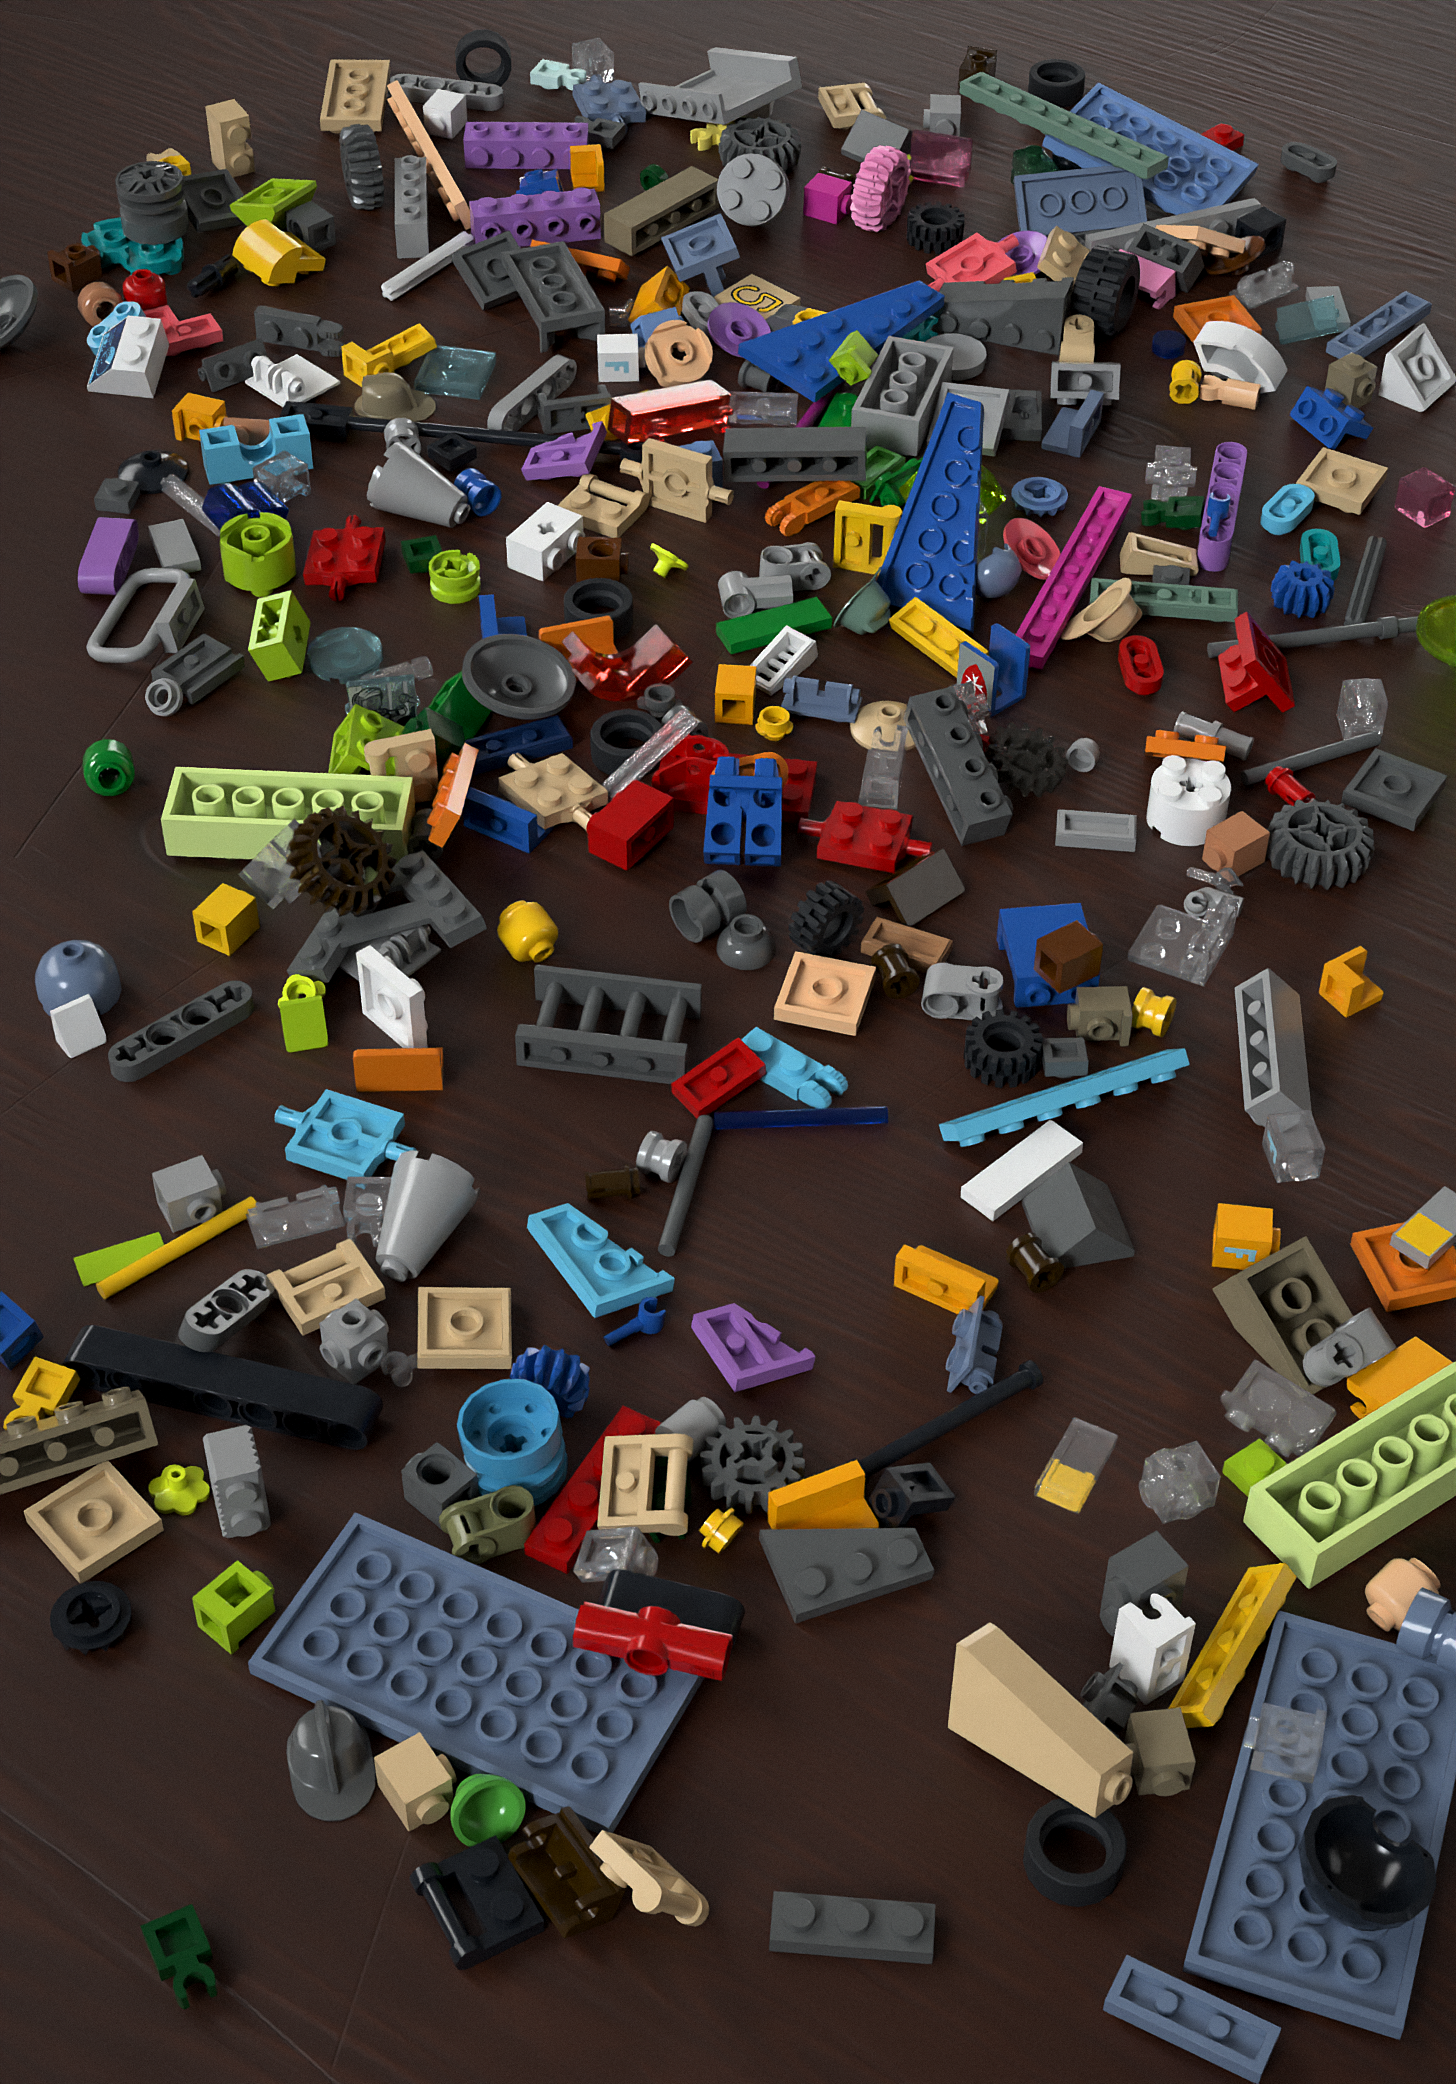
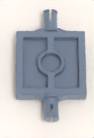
M595 74L590 78V81L583 84H573L572 96L582 116L588 118L589 121L594 122L597 118L623 123L625 124V134L628 132L626 124L645 122L646 110L642 106L631 82L615 80L612 83H604L602 77L599 74L596 77Z

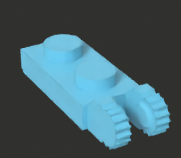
M755 1027L742 1039L766 1064V1074L760 1080L796 1101L799 1099L809 1106L823 1111L832 1102L829 1091L840 1096L848 1089L849 1085L847 1084L846 1077L839 1071H836L835 1068L829 1065L823 1066L758 1027Z

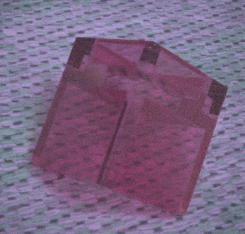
M1423 467L1400 478L1395 508L1426 528L1450 515L1455 486L1428 468Z

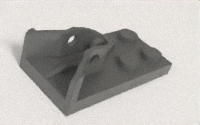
M564 241L502 252V265L539 329L541 353L547 352L551 345L555 343V331L573 328L578 338L597 341V335H605V310Z

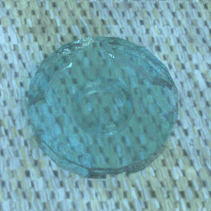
M358 627L330 629L316 636L310 643L308 650L309 665L312 672L323 680L330 682V678L339 679V683L344 684L360 682L371 677L379 670V664L381 661L383 662V646L377 636L370 631Z

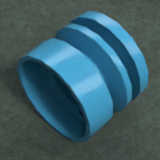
M503 1379L489 1383L468 1397L459 1411L457 1429L464 1452L465 1464L478 1476L479 1497L495 1492L505 1486L515 1485L527 1489L533 1496L534 1506L557 1493L566 1479L568 1458L565 1451V1442L562 1437L560 1415L554 1397L541 1385L525 1379Z

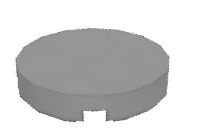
M942 334L925 341L926 343L954 347L953 380L962 381L973 378L982 373L987 360L986 348L980 341L971 336Z

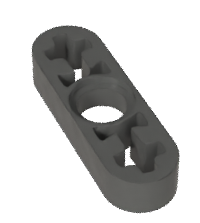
M251 1269L240 1270L187 1310L178 1332L180 1340L187 1347L195 1351L211 1352L216 1350L267 1309L275 1287L267 1275ZM219 1307L228 1308L234 1311L236 1314L226 1312L220 1309Z

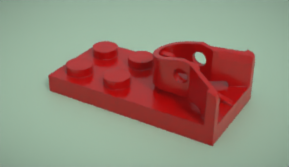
M667 725L663 732V754L659 770L653 774L652 788L674 797V811L707 814L710 775L716 767L718 757L743 758L751 755L729 753L726 745L716 739L702 735H689L673 729L672 725ZM702 744L705 748L697 750L694 748V745ZM783 758L787 763L789 776L786 785L782 789V822L799 824L801 817L809 819L817 776V762Z

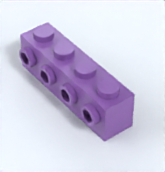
M466 122L464 132L465 168L570 169V146L589 145L588 123Z
M576 188L573 191L565 192L545 191L542 194L535 195L515 194L510 197L496 199L484 197L476 201H469L471 234L474 237V244L506 231L511 232L519 247L530 246L532 239L546 243L601 239L600 203L595 188Z

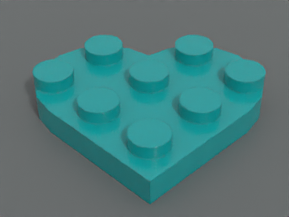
M121 217L96 222L93 224L94 230L89 233H82V245L86 247L94 245L100 252L101 268H107L114 263H121L126 270L130 271V275L139 269H147L158 275L163 273L173 275L182 270L181 263L184 261V248L181 237L163 244H140L131 241L124 235Z

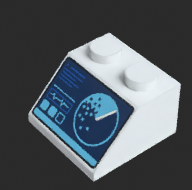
M128 315L105 332L88 381V392L154 398L169 348L162 320Z

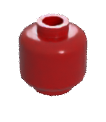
M139 269L134 271L123 282L124 302H137L143 311L168 305L165 281L160 275L147 269Z

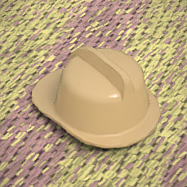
M1123 578L1113 583L1093 603L1073 617L1061 634L1062 640L1075 639L1086 633L1101 642H1112L1125 636L1142 616L1141 609L1129 594L1132 587L1130 578Z

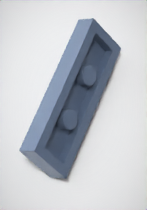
M1126 1955L1106 1996L1103 2011L1255 2084H1259L1281 2032V2027L1129 1955Z

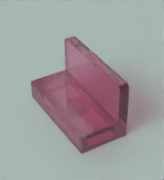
M914 130L911 138L910 156L912 158L909 166L911 169L910 175L915 180L964 187L971 173L973 140L966 137Z

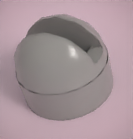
M1090 738L1078 739L1070 746L1066 753L1069 765L1079 772L1092 770L1100 756L1098 744Z

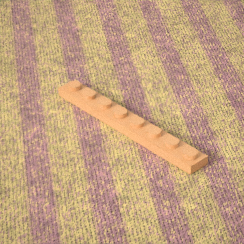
M396 80L387 85V88L392 97L388 98L387 101L417 156L426 157L427 174L430 176L454 222L460 219L465 230L471 228L470 209L399 82Z

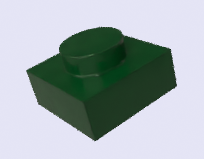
M436 535L401 541L402 555L410 574L429 572L430 560L435 555L443 552Z

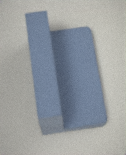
M1090 390L1079 410L1067 407L1061 408L1042 440V449L1080 458L1101 422L1104 393Z

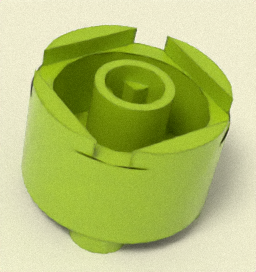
M259 512L260 518L248 519V513L238 515L227 521L220 530V550L224 579L227 583L239 589L251 591L254 596H268L273 592V589L284 585L297 573L291 527L287 520L272 513Z

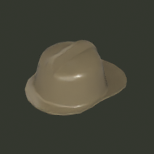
M393 372L364 376L362 379V395L354 404L355 412L360 417L390 420L407 418L413 422L424 421L436 411V403L431 396L422 391L411 389L409 384L399 374Z

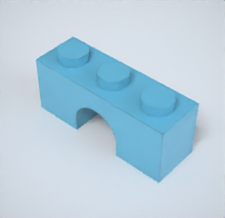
M304 415L269 419L270 432L268 437L262 443L252 446L239 442L234 425L199 430L203 463L209 485L218 483L228 484L237 480L260 479L269 475L298 473L302 470L313 469L310 433Z

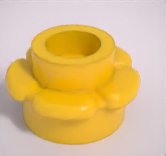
M769 706L761 710L755 727L756 731L766 739L778 741L783 739L785 734L792 732L793 723L790 721V714L785 708Z
M717 1508L705 1521L699 1531L705 1536L702 1542L704 1549L710 1546L718 1554H721L738 1534L744 1523L734 1516L735 1510L733 1508L728 1509L725 1513Z

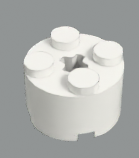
M1176 755L1165 757L1162 765L1155 770L1151 780L1146 816L1149 827L1152 829L1154 826L1161 832L1160 838L1172 844L1181 846L1205 844L1207 829L1226 820L1231 783L1225 774V766L1213 760L1206 762L1198 759H1183Z

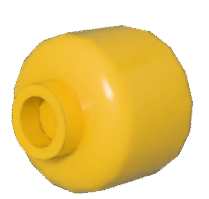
M524 900L517 901L509 905L499 917L500 923L497 927L498 937L514 959L519 962L533 960L537 963L545 960L553 953V945L558 938V928L540 904Z

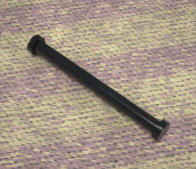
M1027 1360L1019 1365V1371L865 1458L861 1460L853 1458L846 1463L858 1461L865 1473L866 1485L869 1483V1477L1006 1399L1026 1388L1033 1390L1043 1384L1042 1373L1033 1361Z

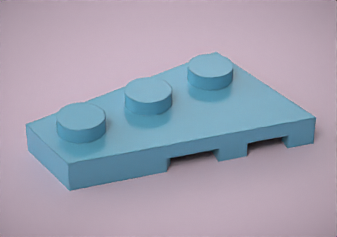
M569 1203L529 1215L528 1231L594 1318L640 1303L646 1297H657L673 1291L674 1277L664 1270L656 1273L643 1263L644 1256L632 1248L625 1251L607 1238V1230Z

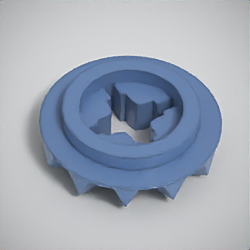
M1045 477L1023 479L1013 486L1011 492V501L1015 503V509L1025 510L1028 516L1038 514L1040 518L1043 514L1055 516L1057 511L1064 510L1068 498L1067 490L1062 484Z

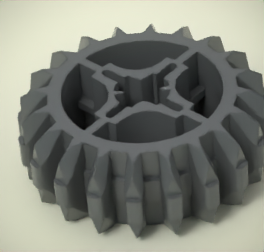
M759 116L755 119L746 117L744 121L736 120L735 124L727 125V128L722 131L719 143L720 160H722V165L725 167L732 159L740 155L760 154L777 162L785 173L793 171L794 166L798 165L800 159V136L797 129L792 128L789 123H783L781 119L771 120V117L764 119Z
M353 124L349 127H343L339 139L340 158L346 191L351 205L357 210L365 211L382 207L384 202L383 175L374 131L368 124Z
M1313 797L1309 803L1296 800L1294 806L1284 805L1281 812L1274 813L1270 826L1267 828L1270 835L1266 857L1271 860L1272 868L1281 870V877H1293L1295 885L1305 882L1310 885L1311 889L1314 885H1322L1328 890L1331 884L1343 888L1347 881L1356 883L1358 877L1365 874L1366 869L1369 867L1370 859L1373 858L1375 849L1373 846L1374 836L1373 829L1368 827V819L1359 818L1358 811L1355 809L1346 810L1344 803L1339 805L1330 804L1329 799L1325 803L1317 802Z

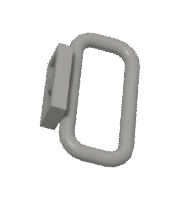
M149 568L130 575L124 581L89 638L86 646L89 656L96 661L105 663L136 662L151 655L159 642H162L165 653H177L180 651L205 609L196 580L192 579L185 571L175 568ZM153 582L177 583L140 644L131 648L102 647L140 586Z

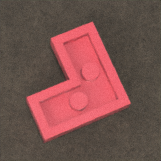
M168 305L144 311L146 317L162 320L169 342L166 356H175L180 352L195 348H206L214 343L223 341L222 329L211 313L179 321Z

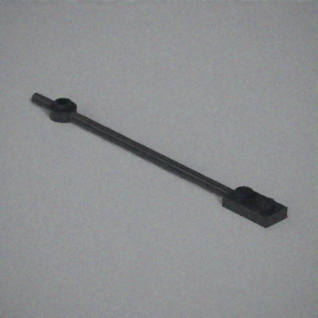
M286 401L279 416L280 418L303 414L310 435L326 436L332 439L346 438L349 430L384 433L386 425L392 421L390 419L354 416L353 407ZM414 422L418 427V433L421 437L443 438L455 432L467 441L535 447L560 437L559 435ZM632 434L624 437L621 441L604 440L598 453L620 455L621 460L627 458L628 460L641 463L642 445L650 437L642 434Z

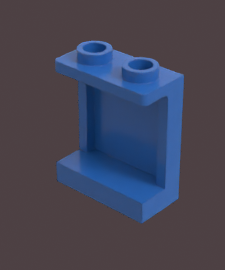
M1081 903L999 909L997 943L999 950H1006L1015 984L1013 997L1015 1007L1075 1003L1077 987L1099 986L1100 974L1059 994L1034 970L1038 938L1076 920L1088 930Z

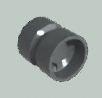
M717 870L699 880L696 886H689L673 895L669 901V910L681 934L689 941L697 943L717 932L720 926H727L735 917L745 914L747 903L745 895L734 877L726 871Z

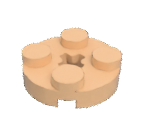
M670 320L657 326L645 345V361L648 369L657 378L658 383L662 387H690L700 382L706 375L712 361L713 350L707 335L698 327L695 330L691 326H687L685 321ZM673 348H677L679 352H685L686 356L682 360L675 359L672 356Z

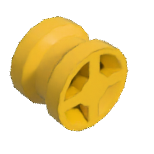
M1143 987L1139 991L1132 1007L1131 1027L1137 1029L1146 1027L1151 1029L1154 1035L1163 1037L1171 1024L1177 1003L1176 998L1168 995L1161 998L1156 996L1153 990Z

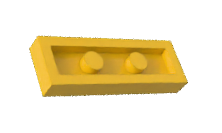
M914 597L888 619L891 629L956 678L959 646L961 643L967 641L989 656L987 649L917 597Z

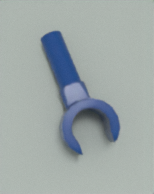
M1213 492L1209 495L1207 515L1211 517L1208 532L1211 537L1217 536L1221 519H1225L1228 516L1230 495H1227L1224 500L1214 498Z
M644 1298L639 1304L637 1317L630 1320L624 1326L603 1336L605 1343L611 1346L639 1331L646 1334H657L664 1325L666 1310L654 1313L657 1307V1298Z

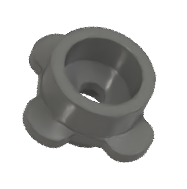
M666 684L649 686L645 690L644 696L637 699V706L640 709L647 710L657 720L663 719L672 708L682 705V701L675 698L674 689Z

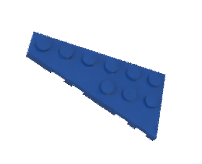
M916 281L739 343L738 355L815 403L845 381L839 376L837 370L828 360L850 333L858 330L879 355L888 336L902 338L944 306L945 296L923 282Z
M948 392L877 582L890 598V607L900 610L914 597H917L958 629L974 634L984 406L981 402Z

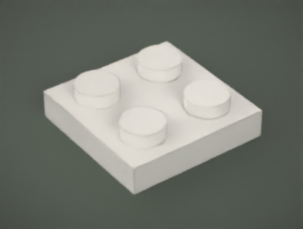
M369 945L358 951L356 957L363 1014L402 1048H428L426 1034L428 1024L424 1011L425 992L420 983L413 978L409 979L397 968L391 958L388 956L383 957L372 946Z

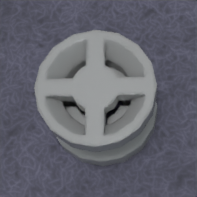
M396 418L386 425L384 429L386 449L394 443L401 441L411 447L416 453H420L421 443L418 427L413 421L407 418Z
M651 1130L643 1139L637 1155L636 1167H638V1172L643 1174L653 1172L659 1174L661 1180L673 1183L683 1167L687 1153V1144L679 1139L666 1140L662 1133Z

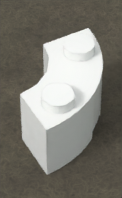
M1225 321L1206 322L1193 342L1204 372H1218L1228 376L1230 379L1261 384L1260 393L1276 391L1288 371L1281 355L1269 341L1257 332L1240 324Z

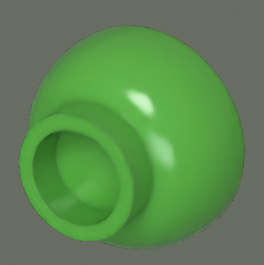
M474 1774L467 1777L457 1787L451 1805V1824L457 1838L469 1847L495 1835L500 1843L506 1841L519 1828L524 1818L526 1808L524 1796L521 1790L505 1777L493 1774Z

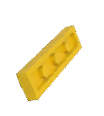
M1286 1563L1250 1567L1246 1571L1168 1708L1181 1707L1186 1728L1214 1726L1223 1715L1227 1701L1236 1685L1243 1679L1247 1665L1257 1647L1264 1641L1267 1629L1277 1611L1284 1605L1286 1595L1297 1577Z

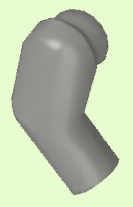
M1205 887L1189 893L1184 900V908L1189 915L1198 918L1218 911L1239 917L1245 898Z

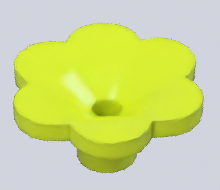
M651 544L650 549L655 552L659 559L653 569L655 573L665 578L672 567L687 570L689 566L687 563L658 545Z
M176 1464L167 1466L161 1476L153 1479L149 1484V1493L154 1498L155 1509L162 1514H169L175 1511L177 1514L185 1516L193 1513L197 1508V1504L207 1500L210 1495V1487L204 1481L203 1470L197 1466L186 1468Z

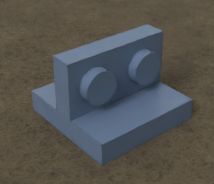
M721 213L661 237L679 282L702 273L713 297L724 291L721 281L726 279L722 265L738 259L740 256Z

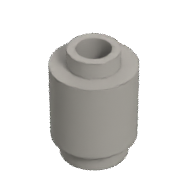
M701 1397L697 1401L690 1400L656 1428L655 1434H685L692 1437L693 1455L687 1458L690 1463L705 1450V1439L707 1436L718 1439L717 1426L720 1424L726 1426V1420L720 1408L712 1400Z

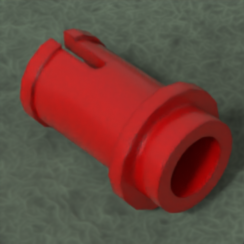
M1277 766L1270 771L1265 779L1268 792L1272 795L1278 794L1291 806H1294L1296 800L1309 803L1312 797L1315 799V794L1293 777L1294 774L1290 768Z

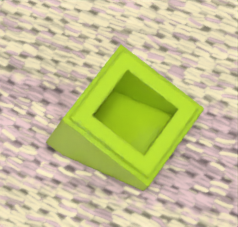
M321 995L279 1002L283 1035L288 1052L328 1046L329 1042Z

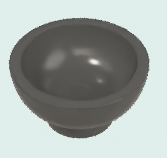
M750 914L735 917L721 932L717 942V954L720 960L726 965L740 970L761 968L770 963L776 953V944L772 933L763 925L758 917Z

